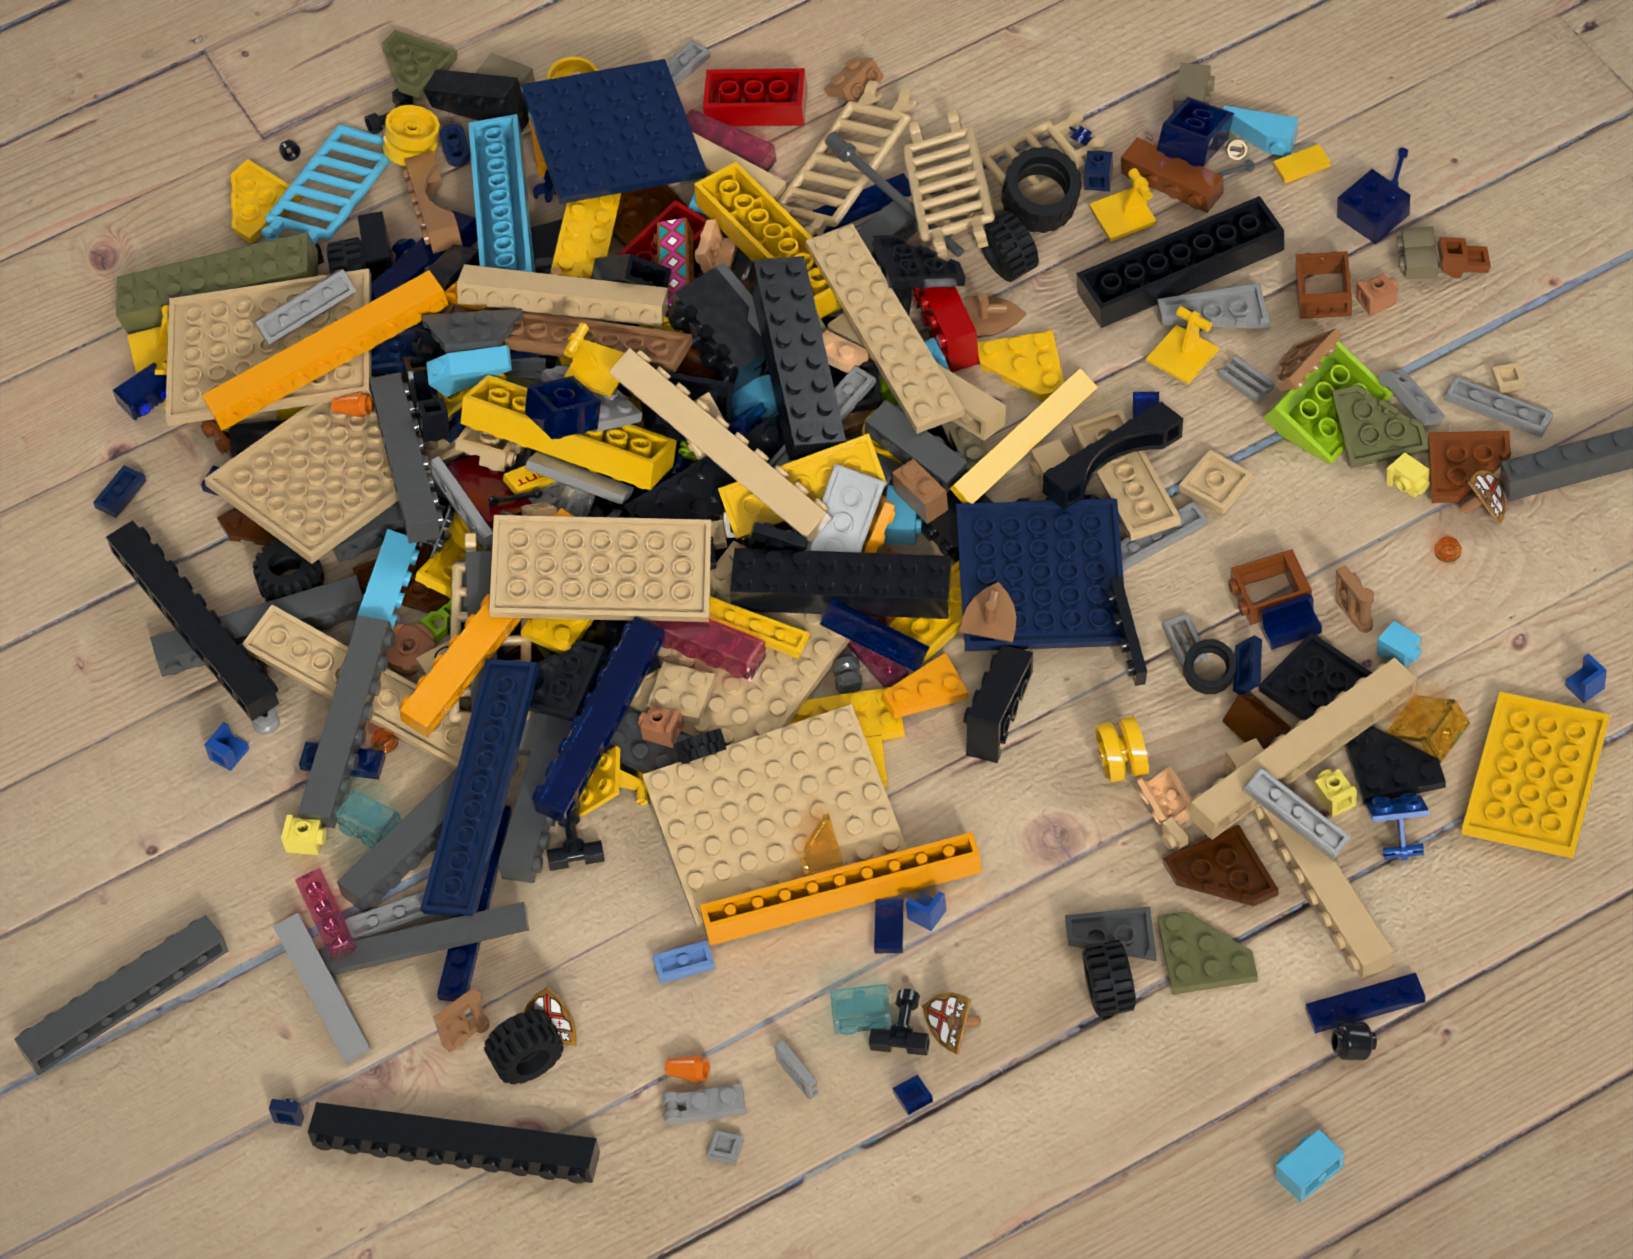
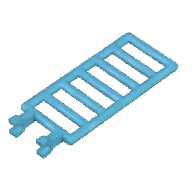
M338 125L266 215L265 220L270 225L269 227H264L261 231V234L266 236L264 242L278 239L285 228L300 233L307 232L314 245H316L320 238L330 240L391 162L385 154L338 142V140L344 135L383 146L384 136L345 125ZM330 150L374 161L377 164L371 169L326 155ZM318 165H323L366 178L360 184L314 170ZM308 179L354 192V194L348 199L305 187L303 184ZM297 194L343 208L336 214L291 200ZM283 210H288L331 223L326 229L280 217L279 215Z

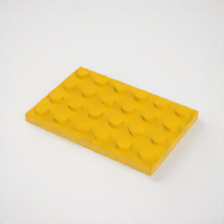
M1499 692L1462 826V835L1574 859L1610 721V714Z

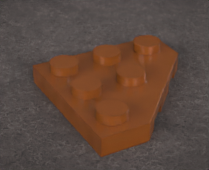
M1429 432L1432 503L1460 502L1473 491L1468 481L1475 472L1485 470L1494 473L1501 467L1502 461L1509 460L1511 456L1510 432Z

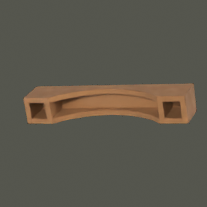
M434 152L405 158L407 168L402 169L425 245H431L433 254L448 250L453 244L463 246L454 213L442 209L432 202L434 194L442 185Z

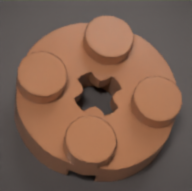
M413 623L414 626L400 624L393 627L395 643L392 648L389 647L387 653L388 666L407 676L413 675L419 670L416 658L436 647L431 631L419 623ZM405 645H407V646H409V647L412 646V645H414V647H413L412 650H410V651H405V650H404V646H405Z

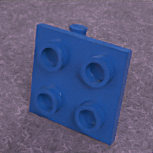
M1408 793L1401 795L1399 799L1389 800V797H1375L1372 799V802H1365L1372 822L1397 821L1399 846L1383 848L1384 860L1393 858L1407 860L1411 856H1424L1423 843L1406 846L1403 822L1405 818L1429 816V809L1422 796Z

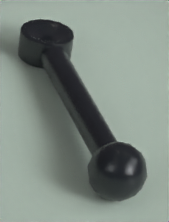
M536 488L532 492L504 497L492 495L488 498V503L493 507L497 506L500 502L530 497L539 499L542 496V491Z

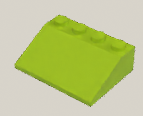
M1339 341L1336 343L1337 348L1320 360L1322 362L1321 366L1305 376L1306 382L1297 390H1287L1263 417L1282 437L1328 464H1332L1345 449L1331 392L1358 385L1378 400L1382 399L1387 402L1393 395L1387 387L1381 386L1379 379Z

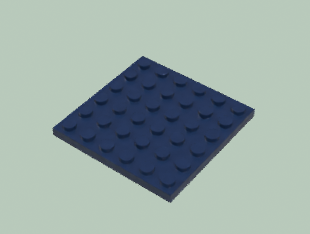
M665 59L521 84V94L560 204L706 177L707 170Z
M1117 498L1080 500L1065 510L1053 501L956 504L962 618L973 598L982 590L997 582L1008 592L1014 604L1017 617L1013 643L963 633L964 651L1000 650L1002 645L1017 649L1119 646L1121 634L1120 630L1115 629L1113 625L1112 613H1115L1113 605H1108L1106 599V590L1110 587L1111 578L1121 577L1124 585Z

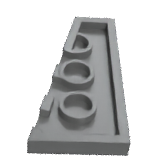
M1260 283L1158 299L1162 325L1165 326L1188 325V321L1176 316L1178 308L1183 306L1191 312H1199L1202 318L1212 322V327L1270 329V321Z

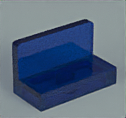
M1311 594L1261 611V631L1271 650L1305 639L1311 632L1315 635L1322 633V625L1313 610L1314 599Z

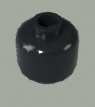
M1343 1022L1337 1027V1030L1332 1032L1331 1045L1333 1052L1337 1053L1342 1060H1366L1370 1056L1371 1051L1376 1049L1377 1037L1375 1032H1371L1367 1023Z

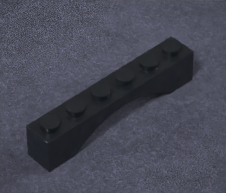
M1161 401L1157 405L1146 409L1145 412L1134 419L1128 420L1116 430L1110 431L1098 441L1089 444L1075 455L1069 456L1057 466L1049 468L1043 474L1042 493L1063 510L1067 509L1084 498L1091 478L1108 462L1137 451L1164 449L1182 438L1183 418Z

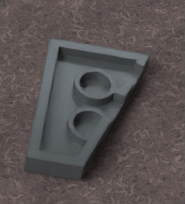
M1150 907L1065 915L1068 946L1084 948L1085 946L1119 939L1124 945L1127 956L1157 961Z

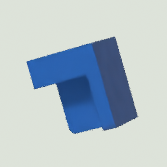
M1588 653L1583 657L1582 668L1566 679L1565 686L1579 700L1585 703L1605 689L1607 670Z
M225 722L220 725L204 744L209 759L229 771L236 766L249 750V745L234 737L229 725Z
M939 891L935 898L921 893L916 901L909 898L906 901L908 920L932 931L947 911L945 894Z

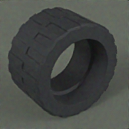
M1033 147L1027 151L1024 150L1012 160L1006 172L1001 192L1004 211H1009L1018 217L1029 232L1047 233L1064 226L1074 214L1082 187L1081 174L1076 167L1077 165L1068 155L1063 154L1057 149ZM1031 175H1044L1055 180L1063 189L1065 196L1055 204L1039 205L1023 196L1019 190L1018 183Z

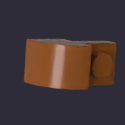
M1439 238L1438 250L1441 266L1447 275L1461 278L1463 272H1489L1491 264L1487 247L1466 245L1465 238Z

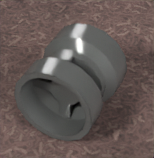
M846 656L834 661L832 667L833 673L837 677L835 680L837 691L847 694L861 690L863 680L859 674V660L855 657Z

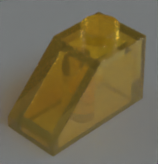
M829 813L822 816L803 847L804 857L800 858V863L804 875L808 873L813 875L844 866Z

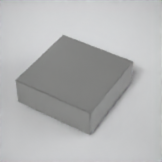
M715 1130L707 1153L708 1160L736 1166L744 1143V1137L738 1134Z

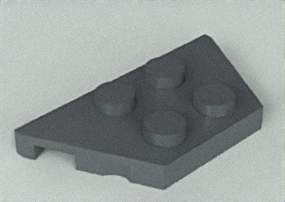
M522 309L422 315L423 327L430 329L432 337L436 342L440 343V347L445 353L502 346L504 339L513 332L515 322L523 320Z

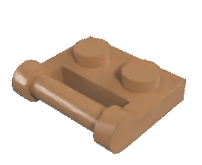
M1345 565L1336 570V603L1360 632H1370L1373 629L1371 604L1374 602V592L1369 588H1363L1358 575L1351 573Z
M477 990L466 992L433 1016L441 1043L448 1052L465 1044L468 1038L476 1032L484 1033L489 1029L490 1023L487 1016L483 1013L481 1007L482 997ZM468 1008H470L473 1016L469 1021H467L464 1013Z

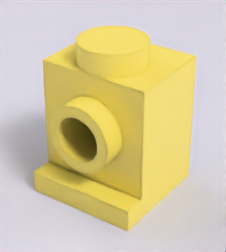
M1404 452L1387 468L1386 484L1390 487L1395 484L1400 491L1408 493L1415 498L1418 494L1422 495L1429 487V469Z
M1327 769L1317 776V780H1315V794L1332 817L1356 806L1357 790L1354 786L1350 785L1340 769L1333 772Z
M287 814L281 836L286 852L318 855L320 846L324 845L326 841V829L322 827L321 821L293 818V815Z

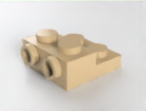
M469 426L465 427L456 439L455 444L456 450L463 451L468 455L480 456L479 465L488 467L493 471L503 472L507 467H514L517 454L522 455L525 447H521L517 443L506 439H499L483 431L473 430Z

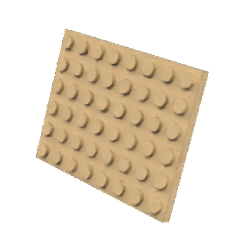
M369 268L345 272L356 289L355 293L270 345H267L258 328L254 327L252 322L328 275L169 298L165 415L168 426L213 420L201 395L370 303L371 273ZM371 350L351 359L326 375L311 381L304 387L273 402L257 413L332 402L333 398L358 392L371 396L369 378H371Z
M373 400L372 412L370 415H365L364 418L333 413L331 402L308 405L204 478L208 488L311 564L398 501ZM445 439L435 442H423L424 452H421V455H427L429 470H426V474L431 473V459L439 456L446 465L464 453L455 449L456 439L452 443Z
M735 541L730 544L717 561L716 569H711L710 596L731 603L730 585L734 548H746V546ZM755 612L810 633V640L800 659L700 622L672 621L651 648V651L658 658L661 667L663 662L716 674V682L700 724L683 721L684 727L682 732L693 737L721 728L726 746L788 726L868 616ZM661 667L619 692L615 699L640 712H647L646 705Z
M852 704L728 745L726 750L685 764L678 762L642 774L645 787L697 928L704 926L699 906L701 904L908 849Z

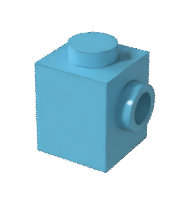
M1393 621L1377 640V655L1387 661L1395 658L1407 668L1410 663H1415L1422 653V649H1420L1421 636Z

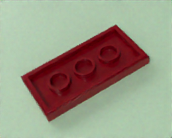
M478 455L446 464V467L490 529H493L494 515L522 516V506L532 504L527 498L500 502L497 506L493 507L490 506L488 503L490 496L504 497L514 495V493L503 481V472L493 471L488 467L479 465L480 456Z

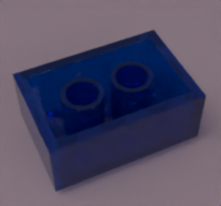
M1187 97L1163 123L1156 151L1164 153L1169 158H1179L1187 161L1192 166L1204 167L1228 140L1234 113Z

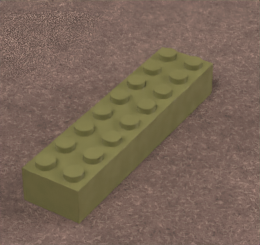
M304 232L118 276L116 317L129 334L161 326L163 318L161 308L169 305V298L318 276V250L309 234Z

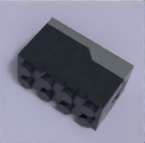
M724 262L674 293L668 314L669 323L675 330L692 334L693 344L690 349L698 350L702 354L700 356L702 364L707 369H714L717 372V380L734 383V393L769 371L753 297Z

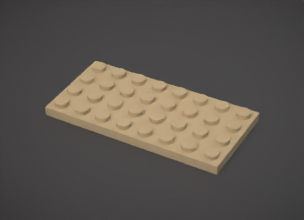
M494 515L489 615L494 618L709 622L711 520Z

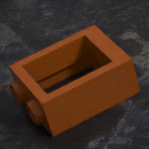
M1348 251L1296 254V282L1300 319L1352 316ZM1341 273L1343 292L1305 294L1303 275Z
M1293 549L1231 568V579L1228 580V586L1231 594L1237 595L1240 614L1242 616L1246 615L1250 625L1312 606V590ZM1285 573L1294 593L1252 605L1244 585Z

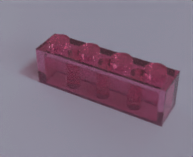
M693 109L686 115L692 132L768 172L777 162L774 144Z
M709 619V622L656 621L653 626L655 642L663 648L679 651L688 658H696L712 668L728 671L737 678H745L751 681L766 658L765 641Z

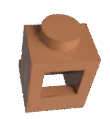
M1382 273L1365 282L1358 281L1356 284V299L1371 316L1396 304L1399 288L1393 277L1388 279Z
M650 706L648 712L643 711L638 720V727L641 729L643 740L671 748L674 747L673 744L676 743L684 727L681 711L675 710L672 712L655 706Z

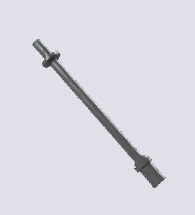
M832 132L827 136L825 144L838 154V158L842 162H851L916 220L914 205L856 154V147L852 143L844 141L836 132ZM935 223L928 225L929 230L938 227ZM953 234L944 236L946 248L955 256L960 257L964 249L951 239Z

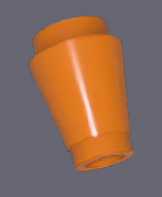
M358 392L333 398L331 408L333 413L364 418L365 415H370L372 412V399L369 394Z
M702 1055L668 1058L665 1064V1073L667 1076L699 1084L701 1081H707L710 1073V1062L708 1058H703Z

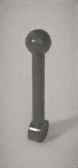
M1247 160L1244 165L1218 172L1217 174L1226 176L1242 170L1252 171L1254 169V162Z

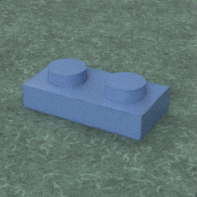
M707 940L652 955L660 984L715 969Z

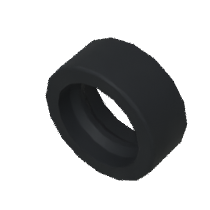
M1215 639L1199 641L1186 654L1183 664L1184 678L1188 685L1197 692L1205 695L1220 693L1232 683L1237 668L1236 657L1232 649L1224 642ZM1213 653L1220 656L1226 664L1225 674L1216 681L1201 679L1194 671V661L1199 655Z

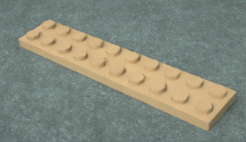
M850 224L806 240L808 252L916 434L965 416L963 405L892 288H888L885 276L854 225Z
M274 605L270 606L242 644L253 657L330 700L333 699L348 646ZM387 668L385 672L381 673V689L379 695L374 697L372 703L374 711L370 722L456 770L462 752V745H460L461 722H451L448 719L447 713L428 738L402 722L399 709L400 704L407 695L411 696L415 692L416 684Z

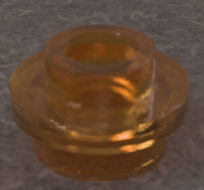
M1446 536L1435 544L1434 553L1440 561L1454 562L1461 556L1462 547L1457 539Z
M385 728L377 729L371 738L373 750L380 754L390 753L398 745V737Z

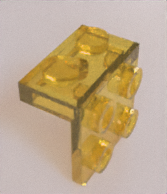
M1414 696L1394 720L1387 734L1400 740L1421 742L1426 752L1438 758L1441 763L1467 729L1470 722L1456 700Z

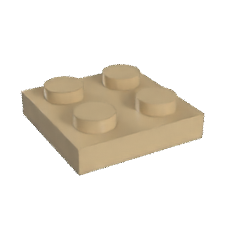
M1209 450L1179 484V491L1224 515L1254 480V473Z
M663 662L646 705L647 712L650 706L672 712L679 710L681 711L683 721L700 724L716 682V674Z

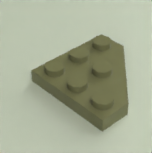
M394 30L382 42L383 53L398 91L419 99L425 94L423 89L436 69L447 70L458 59L456 50Z
M1358 385L1331 392L1350 468L1397 459L1404 452L1411 456L1429 451L1424 427L1419 421L1414 418L1412 420L1399 412V409L1382 399L1378 400Z
M1186 911L1157 916L1172 995L1258 982L1254 956L1250 949Z

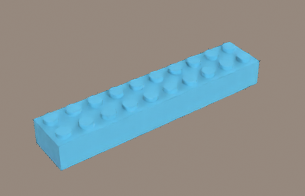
M514 114L470 122L468 126L480 266L535 272L523 137L518 116Z

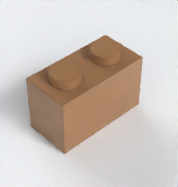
M914 459L892 472L894 492L927 524L948 511L946 490Z

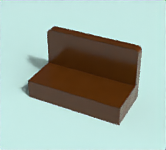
M1253 694L1238 695L1223 718V723L1245 742L1256 738L1264 750L1268 748L1274 737H1279L1282 734L1286 735L1291 729L1285 721Z

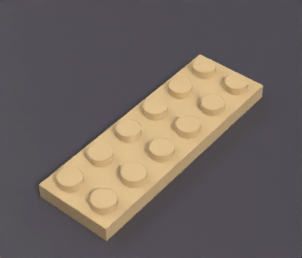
M1118 409L1073 424L1072 432L1083 450L1089 444L1103 438L1110 431H1114L1124 425L1127 419L1122 410ZM1144 451L1120 456L1108 462L1096 472L1095 475L1108 499L1117 498L1119 520L1131 541L1181 525V517Z

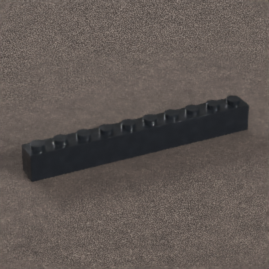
M132 520L106 536L113 555L251 721H254L279 704L276 695L279 690L271 678L266 680L258 662L250 661L246 648L242 644L237 645L235 643L233 633L228 627L223 628L220 625L221 621L214 610L208 611L203 597L199 593L196 595L193 593L192 585L185 576L181 578L178 575L179 571L172 560L166 561L163 550L157 543L154 545L151 543V537L144 527L139 528Z
M319 1102L315 1104L307 1132L312 1146L324 1151L337 1149L349 1154L368 1153L378 1158L391 1156L408 1162L421 1160L433 1165L452 1164L462 1169H469L470 1167L482 1168L492 1173L505 1171L517 1176L536 1175L546 1180H554L555 1178L566 1179L576 1184L583 1182L593 1183L600 1155L597 1138Z

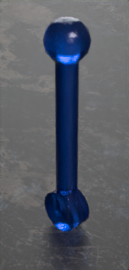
M1406 148L1398 150L1399 159L1393 179L1389 181V186L1393 189L1399 186L1398 177L1403 160L1408 156V149Z

